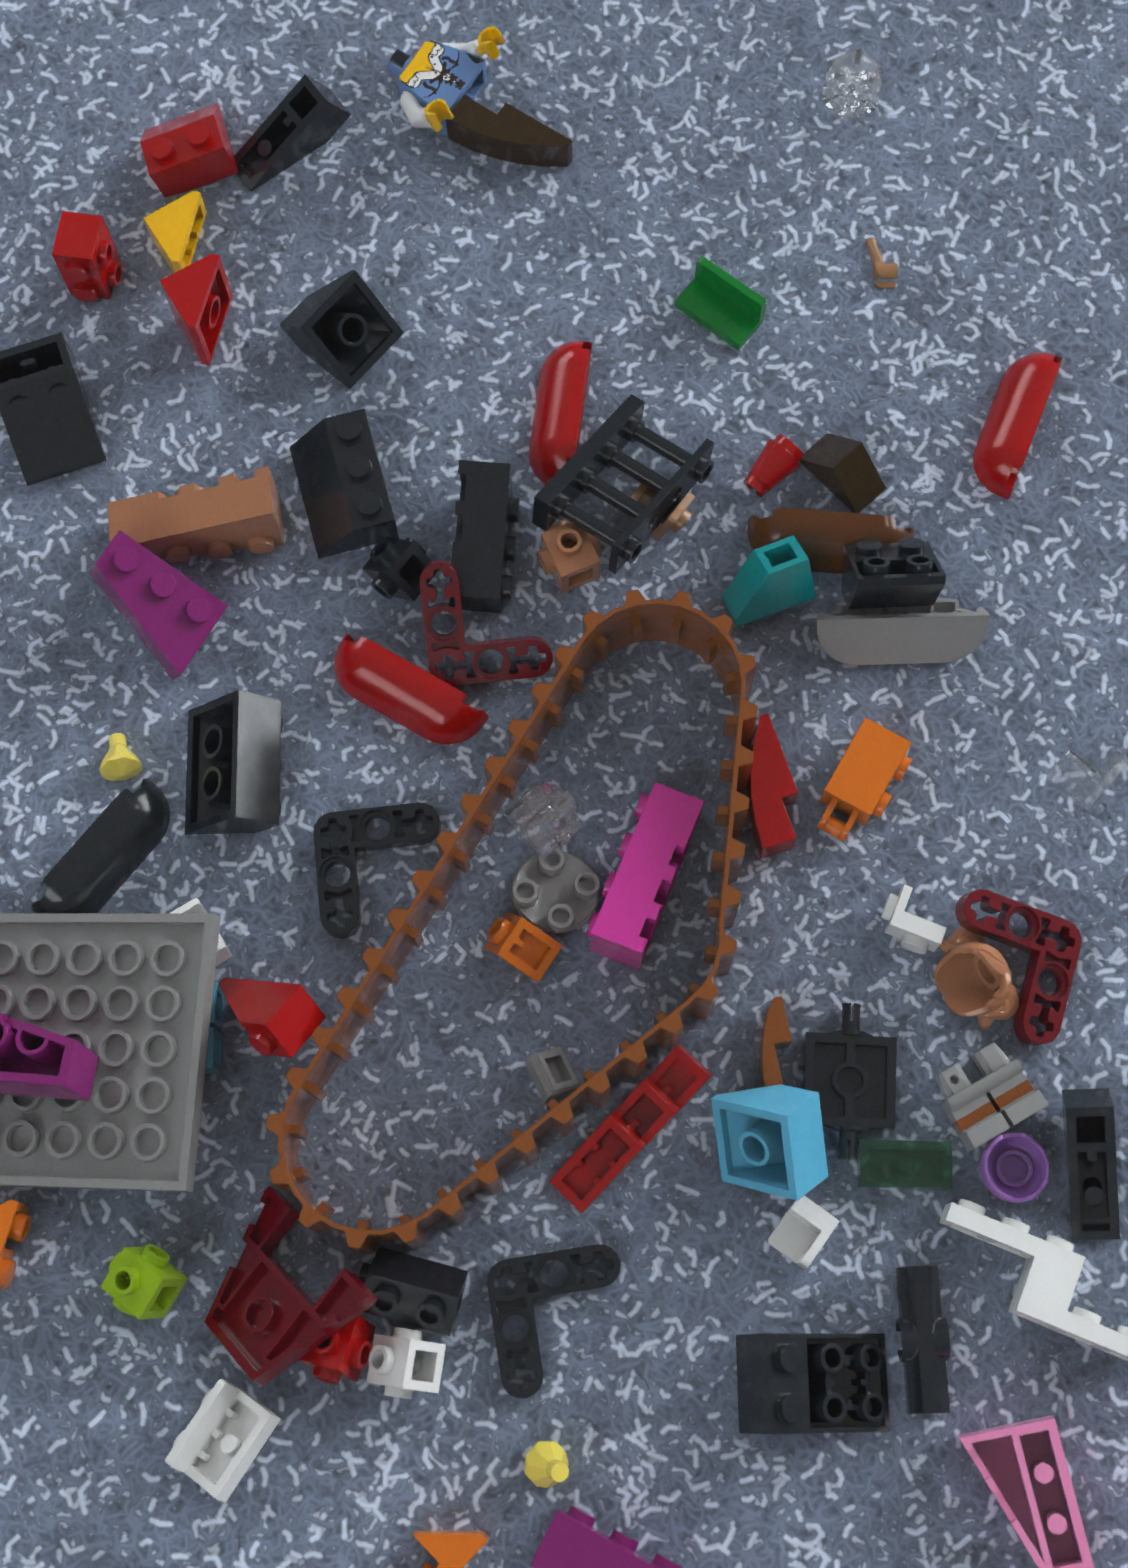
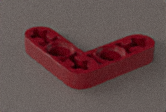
M445 560L429 562L423 568L420 575V592L428 664L432 675L454 686L534 678L542 676L549 671L553 661V654L550 645L541 637L524 636L466 642L457 570L451 563ZM441 569L445 577H451L452 582L445 584V600L454 597L455 604L441 602L429 606L428 599L437 601L435 585L427 583V579L433 577L434 570ZM438 612H449L455 617L457 623L451 633L439 634L433 629L431 620ZM537 646L538 653L546 654L545 658L539 659L537 667H530L528 660H516L518 670H509L510 656L508 647H515V656L528 654V647ZM489 649L498 651L503 657L501 668L494 672L483 670L478 662L480 655ZM473 651L472 667L475 674L467 675L466 665L455 667L454 675L448 676L443 668H437L436 664L443 662V655L449 654L453 661L461 662L466 661L465 652Z
M979 889L964 894L959 898L955 908L957 921L963 928L1030 954L1019 997V1007L1014 1017L1013 1027L1016 1036L1021 1042L1031 1046L1052 1042L1057 1038L1061 1029L1081 948V935L1078 928L1066 919L989 890ZM981 902L980 909L989 914L1000 913L997 919L986 916L976 920L977 912L971 909V905ZM1014 913L1023 916L1027 922V933L1023 938L1015 936L1010 930L1009 920ZM1060 932V939L1066 941V947L1056 950V941L1047 937L1037 938L1040 933L1051 935ZM1043 970L1051 972L1056 979L1057 986L1052 995L1044 993L1039 986L1038 979ZM1034 1001L1038 1003H1051L1052 1008L1041 1009L1042 1004H1035ZM1039 1016L1038 1021L1040 1024L1045 1025V1031L1035 1034L1036 1027L1030 1024V1018Z

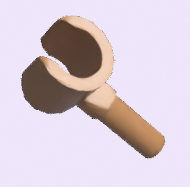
M868 238L865 243L872 259L873 278L896 279L898 277L897 263H883V257L880 254L875 238ZM873 281L877 288H895L896 286L895 282Z

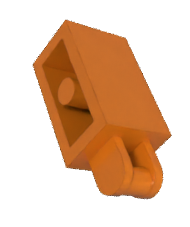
M865 717L823 791L820 801L827 804L828 807L820 819L817 828L844 842L856 821L866 826L872 815L880 819L892 798V795L885 792L892 778L901 782L913 760L905 756L912 742ZM835 809L850 817L847 823L832 816Z

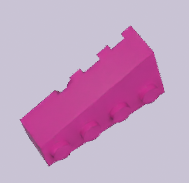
M656 782L650 795L642 793L634 813V817L639 819L633 834L626 832L618 852V857H621L622 861L616 873L610 872L602 892V896L605 897L604 903L599 913L594 912L585 936L590 938V951L640 970L702 814L704 800Z

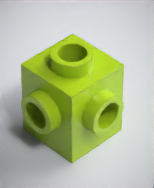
M146 1244L139 1247H123L122 1251L116 1254L110 1262L109 1273L100 1287L114 1298L112 1303L121 1312L135 1316L138 1320L166 1317L187 1282L188 1277L169 1262L170 1256L167 1252L155 1245Z

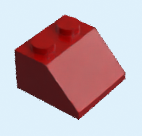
M218 103L144 130L140 140L149 176L164 198L188 192L239 173Z

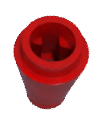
M778 434L774 440L769 439L748 476L743 481L744 484L750 489L755 488L756 494L763 497L766 492H769L800 467L799 461L803 457L802 451L790 439L781 434Z

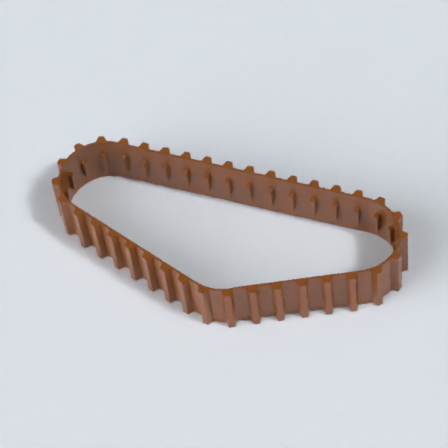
M637 589L627 592L625 605L615 608L605 615L590 610L583 616V636L579 639L576 646H559L554 654L555 679L551 684L536 682L531 690L533 713L529 720L513 719L508 726L510 743L508 753L504 758L489 756L485 762L484 769L487 786L481 795L466 793L462 798L460 805L464 822L457 833L441 831L436 839L441 857L433 871L417 869L411 878L417 894L408 910L392 908L387 916V920L393 934L383 949L367 947L362 955V959L369 970L358 989L350 987L341 988L336 997L344 1007V1011L333 1028L316 1027L311 1037L319 1047L318 1052L307 1069L290 1068L285 1078L292 1086L293 1091L286 1101L284 1111L268 1115L266 1128L278 1137L280 1162L269 1172L272 1183L287 1193L294 1194L303 1206L298 1221L306 1228L321 1236L336 1229L345 1234L348 1247L362 1254L372 1255L379 1242L402 1240L414 1250L425 1246L426 1230L437 1225L445 1217L460 1224L467 1218L464 1202L481 1188L494 1195L503 1188L500 1172L516 1159L531 1166L539 1159L536 1148L537 1142L552 1130L565 1137L574 1131L573 1113L586 1102L602 1108L610 1101V1083L622 1073L635 1080L645 1072L646 1054L658 1045L671 1052L679 1045L683 1024L691 1016L706 1020L711 1014L719 993L713 982L714 978L729 973L736 953L737 941L726 935L724 929L733 927L740 905L741 892L728 884L737 882L745 854V844L736 840V838L741 837L749 809L750 798L743 795V793H745L753 764L754 752L749 750L758 710L757 705L748 701L755 675L756 662L752 655L739 654L734 641L730 638L733 621L726 614L711 618L703 611L691 607L690 593L678 591L670 601L661 599L646 600ZM661 641L674 643L696 652L707 664L710 663L724 680L723 693L724 696H731L734 715H726L723 729L724 737L733 738L730 761L722 760L719 772V781L728 782L726 806L718 805L714 825L724 826L722 852L713 851L710 871H719L720 877L718 898H709L706 908V916L716 917L713 946L706 945L703 963L713 964V967L702 986L700 987L693 981L687 990L686 997L688 999L668 1016L661 1010L654 1017L653 1024L655 1026L632 1045L627 1040H624L619 1045L618 1052L620 1055L596 1074L591 1069L587 1070L583 1074V1085L559 1104L554 1098L547 1103V1110L549 1112L523 1133L518 1128L510 1133L513 1141L487 1163H484L481 1158L476 1160L473 1164L477 1171L450 1193H447L444 1188L439 1190L436 1195L440 1198V1201L425 1213L414 1219L409 1214L400 1216L399 1219L402 1225L383 1230H372V1223L367 1220L358 1219L357 1229L334 1223L329 1218L335 1212V1209L324 1201L317 1207L303 1183L311 1180L309 1171L303 1166L300 1167L298 1160L299 1140H306L308 1132L303 1127L306 1116L316 1100L322 1102L327 1094L323 1089L341 1060L347 1063L350 1059L351 1054L348 1049L365 1022L372 1024L376 1016L373 1010L389 984L391 983L396 986L400 978L397 972L414 945L420 948L424 941L422 932L437 908L444 910L447 905L446 894L460 872H468L471 867L470 856L484 834L490 837L494 830V818L507 798L514 799L517 794L516 783L530 761L534 764L538 761L540 757L539 747L553 726L558 728L562 723V711L575 690L579 693L585 686L584 676L598 660L603 661L615 649L636 642Z

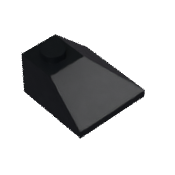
M355 270L349 271L308 295L279 324L304 354L349 389L404 333Z

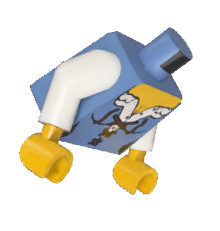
M495 26L485 28L479 34L478 39L467 43L441 44L429 40L422 45L414 57L399 49L393 53L388 64V70L399 76L400 105L411 126L414 128H433L435 132L440 131L448 136L446 119L452 120L454 118L451 112L464 95L472 100L476 98L487 83L485 58L489 57L491 60H496L500 55L497 46L504 45L506 42Z

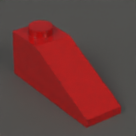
M225 977L218 983L238 1021L249 1033L250 1037L248 1040L250 1044L264 1056L274 1055L292 1058L313 1034L316 1027H319L326 1019L324 1013L301 984Z

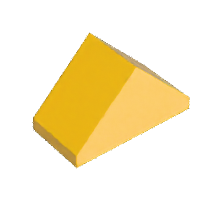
M191 191L143 218L151 239L174 273L191 265L207 213L201 192Z

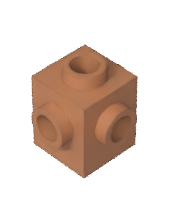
M567 520L559 521L551 525L546 532L541 533L542 550L537 551V555L546 575L553 574L561 593L600 578L601 561L598 554H601V547L595 536Z

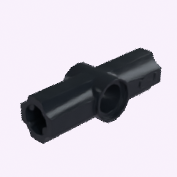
M938 1266L896 1268L900 1318L896 1320V1332L901 1331L902 1350L897 1351L899 1361L903 1362L907 1414L950 1413L946 1361L950 1357V1337L946 1318L942 1317Z

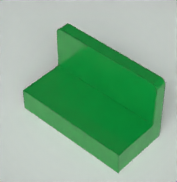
M701 256L696 262L695 278L677 297L675 307L739 351L763 323L766 300L717 265Z

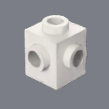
M399 1327L394 1328L393 1336L374 1334L366 1382L385 1385L384 1395L412 1399L413 1390L439 1393L446 1344L421 1341L423 1331Z

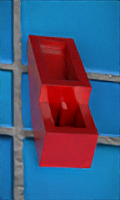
M768 713L759 717L751 748L754 754L748 779L749 815L760 859L792 849L797 839L785 806L795 803L798 791Z

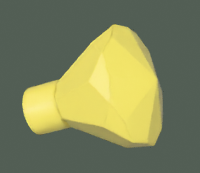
M122 733L110 735L108 738L110 749L99 768L102 777L109 781H122L138 776L143 770L141 761L127 747L126 736Z
M538 1441L525 1455V1475L536 1487L549 1488L567 1479L569 1475L567 1454L556 1441Z

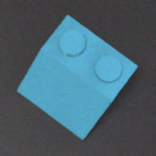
M779 1084L717 1094L711 1098L723 1182L798 1201L828 1177L819 1092Z

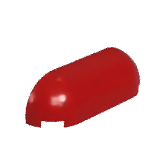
M572 341L559 346L549 354L540 371L529 445V462L534 474L545 485L579 448L592 342Z
M1033 353L1023 356L1012 363L1001 378L973 453V466L979 481L989 491L1009 500L1020 468L1024 464L1059 371L1061 357L1050 353Z
M346 634L337 648L334 658V670L343 690L356 700L431 742L456 744L466 741L477 734L489 718L484 710H477L464 703L467 695L457 688L361 636L356 642L350 635Z

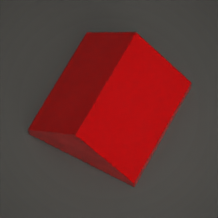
M210 254L160 280L175 321L201 364L210 365L233 297L220 255Z

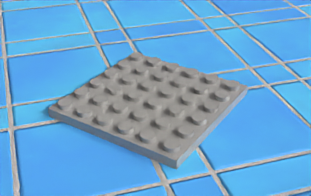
M0 913V1013L20 1022H27L74 1039L99 1056L89 1101L0 1094V1186L193 1193L221 917L214 913Z

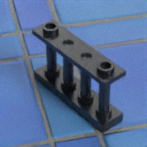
M632 394L534 497L532 518L534 525L547 531L557 519L561 521L565 518L612 547L608 570L614 574L626 562L632 563L636 560L643 548L644 541L697 482L702 484L706 481L714 466V462L711 461L713 441L707 438L694 454L689 453L645 427V421L642 420L645 402ZM637 441L681 468L668 480L621 451L628 442L634 443ZM613 466L658 494L645 506L598 478V475L605 467L611 468ZM590 492L634 520L621 533L573 504L575 499L581 493L587 494Z

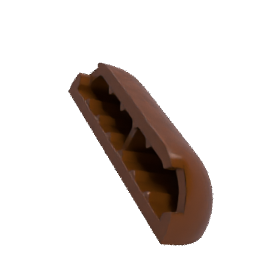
M774 508L773 516L759 519L756 515H752L748 519L747 525L748 539L753 550L794 535L809 559L812 572L842 574L843 545H853L865 539L876 540L880 543H898L903 538H914L913 528L903 529L896 526V518L824 510Z

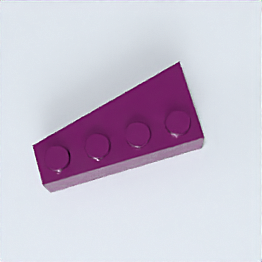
M0 1013V1094L89 1101L99 1058L98 1055L74 1039L27 1022H20Z

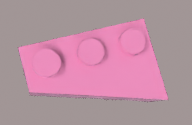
M1052 1415L959 1435V1439L1038 1568H1094L1058 1427Z

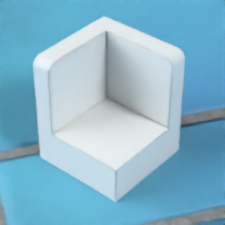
M804 1195L798 1201L794 1200L768 1238V1243L799 1267L806 1269L810 1266L840 1221Z

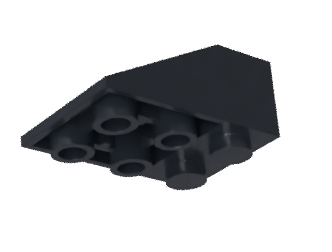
M60 332L0 351V414L27 486L107 461L74 354L63 333Z
M764 1333L736 1335L739 1433L804 1434L890 1431L885 1334Z

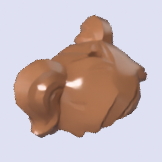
M958 928L953 931L948 940L943 939L939 948L943 951L944 957L935 969L934 979L937 989L944 996L947 1006L959 1016H977L982 1030L990 1028L991 1020L1004 1021L1011 1018L1019 1007L1017 989L1011 984V972L1003 955L994 947L986 944L984 936L970 932L965 928Z

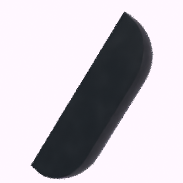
M143 779L141 787L134 793L126 788L108 805L44 878L41 886L46 889V892L40 901L32 904V910L35 913H98L166 834L170 821V808L164 793L149 779Z

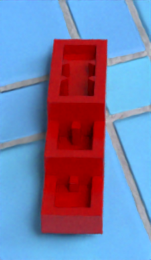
M681 1044L677 1045L657 1068L634 1089L624 1102L600 1124L549 1182L574 1207L583 1213L713 1075Z

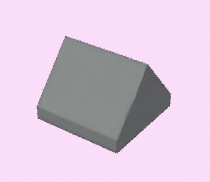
M560 1046L533 1053L525 1062L543 1103L549 1102L553 1098L555 1099L579 1087L573 1070Z

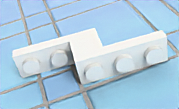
M960 1199L958 1204L951 1202L945 1205L939 1221L940 1224L1026 1259L1008 1312L1128 1361V1327L1119 1325L1117 1331L1100 1325L1102 1317L1091 1311L1075 1306L1072 1313L1068 1311L1086 1258L1073 1252L1074 1244L1052 1235H1047L1046 1240L1028 1234L1030 1226L1009 1217H1003L1002 1222L985 1216L986 1208L965 1199Z

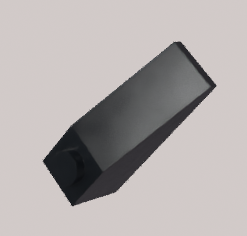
M304 75L234 156L239 173H237L238 177L250 191H254L326 144L351 116L350 112L328 87Z
M1109 1088L1062 1090L1072 1240L1120 1239L1114 1106Z

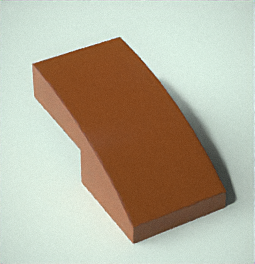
M782 996L772 999L761 1032L759 1047L761 1087L783 1085L776 1049L789 1047L792 1038Z

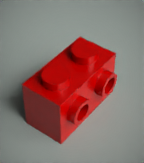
M62 211L52 256L70 294L84 302H95L97 298L110 299L113 286L118 287L121 283L122 267L119 262V254L103 216Z

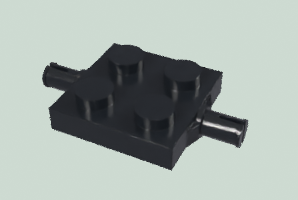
M851 1003L842 1004V1030L831 1033L806 1032L804 1035L803 1089L819 1092L822 1124L824 1127L839 1131L838 1159L842 1160L847 1158V1142L848 1160H857V1133L868 1129L888 1131L895 1129L897 1038L873 1036L860 1031L861 1004L857 1003L852 1005V1019Z

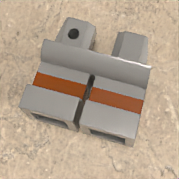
M995 1042L971 1056L984 1078L971 1084L959 1063L935 1077L939 1089L945 1098L941 1106L967 1153L1049 1105L1039 1089L1035 1091L1022 1072L1023 1069L1019 1060L1016 1058L1010 1062Z

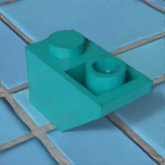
M794 535L753 550L721 596L736 627L757 621L763 617L816 598L809 559Z

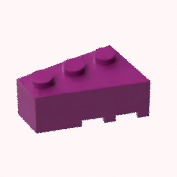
M121 530L113 537L89 571L91 577L119 613L128 620L140 636L139 639L147 649L149 648L172 680L181 676L228 607L224 602Z
M573 1505L570 1506L568 1512L560 1508L557 1509L530 1564L534 1568H682L679 1564L659 1553H656L653 1561L636 1552L639 1542L616 1529H613L609 1537L593 1528L596 1518Z

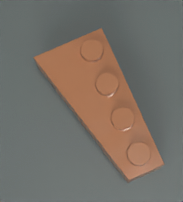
M266 466L254 469L255 477L238 481V476L231 474L219 477V485L209 488L198 487L195 483L179 486L174 496L166 497L165 494L157 491L107 503L109 539L111 542L117 532L121 530L156 556L166 559L170 563H184L189 561L191 556L207 554L211 558H227L233 554V551L246 549L256 554L269 553L275 549L274 546L284 545L281 499L270 468Z

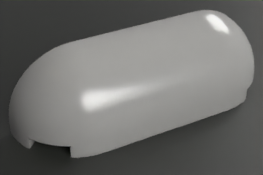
M937 598L933 606L848 609L846 602L836 603V611L828 614L818 613L817 635L824 651L833 659L844 664L947 663L960 660L979 647L987 634L990 615L982 607L976 609V612L959 608V600Z

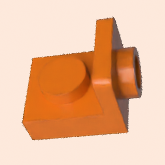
M507 912L504 917H499L490 927L487 933V939L489 940L484 949L500 957L518 971L539 983L563 945L523 917Z

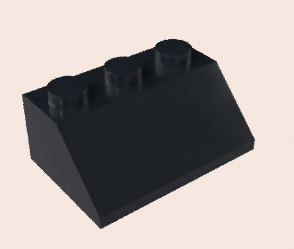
M365 408L324 418L289 447L318 559L378 544L387 537L399 538Z
M236 690L188 711L186 835L258 833L279 826V816L281 813L280 773L282 770L280 748L283 728L281 700L243 690Z

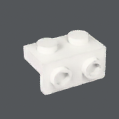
M220 1379L206 1393L197 1413L186 1429L175 1439L173 1448L166 1457L165 1462L170 1467L188 1475L215 1499L226 1503L281 1418L243 1389Z

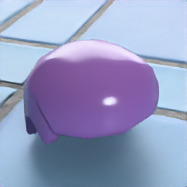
M1010 1132L1000 1134L993 1138L981 1152L979 1173L983 1185L994 1197L1010 1203L1030 1201L1040 1195V1192L1049 1181L1050 1162L1043 1146L1025 1133Z

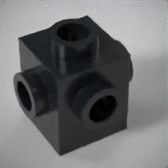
M387 537L372 549L370 559L362 569L373 579L371 586L387 599L397 597L415 602L421 594V572L432 561L426 555L425 549L411 538L403 540ZM440 569L434 570V575H433V577L436 575V573H437ZM433 577L430 578V579H427V583H428V584H429V582L433 579Z

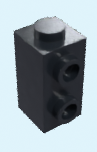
M378 1247L372 1263L364 1262L358 1276L378 1298L374 1305L364 1312L450 1336L460 1310L468 1271Z

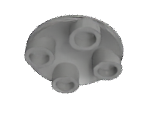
M547 847L539 854L525 861L517 870L512 883V900L518 914L540 930L549 933H565L579 928L592 917L599 902L600 881L590 866L579 857L562 852L557 847Z

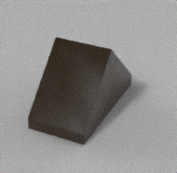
M827 433L807 450L799 461L853 513H860L886 490L870 456L860 441Z

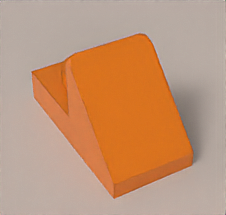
M417 1530L413 1533V1536L439 1562L435 1568H463L490 1539L484 1531ZM427 1562L422 1568L433 1567Z

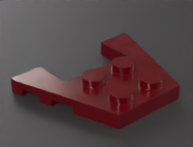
M270 1186L266 1188L260 1199V1202L265 1205L256 1225L249 1223L243 1236L246 1247L236 1268L229 1267L204 1321L253 1382L265 1385L374 1305L378 1300L354 1272L343 1268L316 1304L272 1255V1251L297 1221L300 1213L284 1195Z

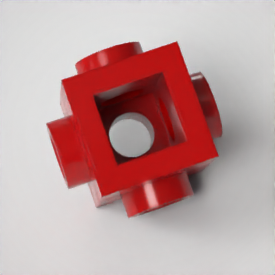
M359 1315L299 1360L313 1368L312 1377L323 1382L338 1385L340 1378L358 1382L362 1369L369 1363V1355L372 1350L371 1341L376 1326Z

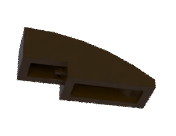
M464 95L451 112L454 118L452 120L446 119L449 139L480 154L516 164L541 167H568L572 162V140L508 103H505L498 114Z

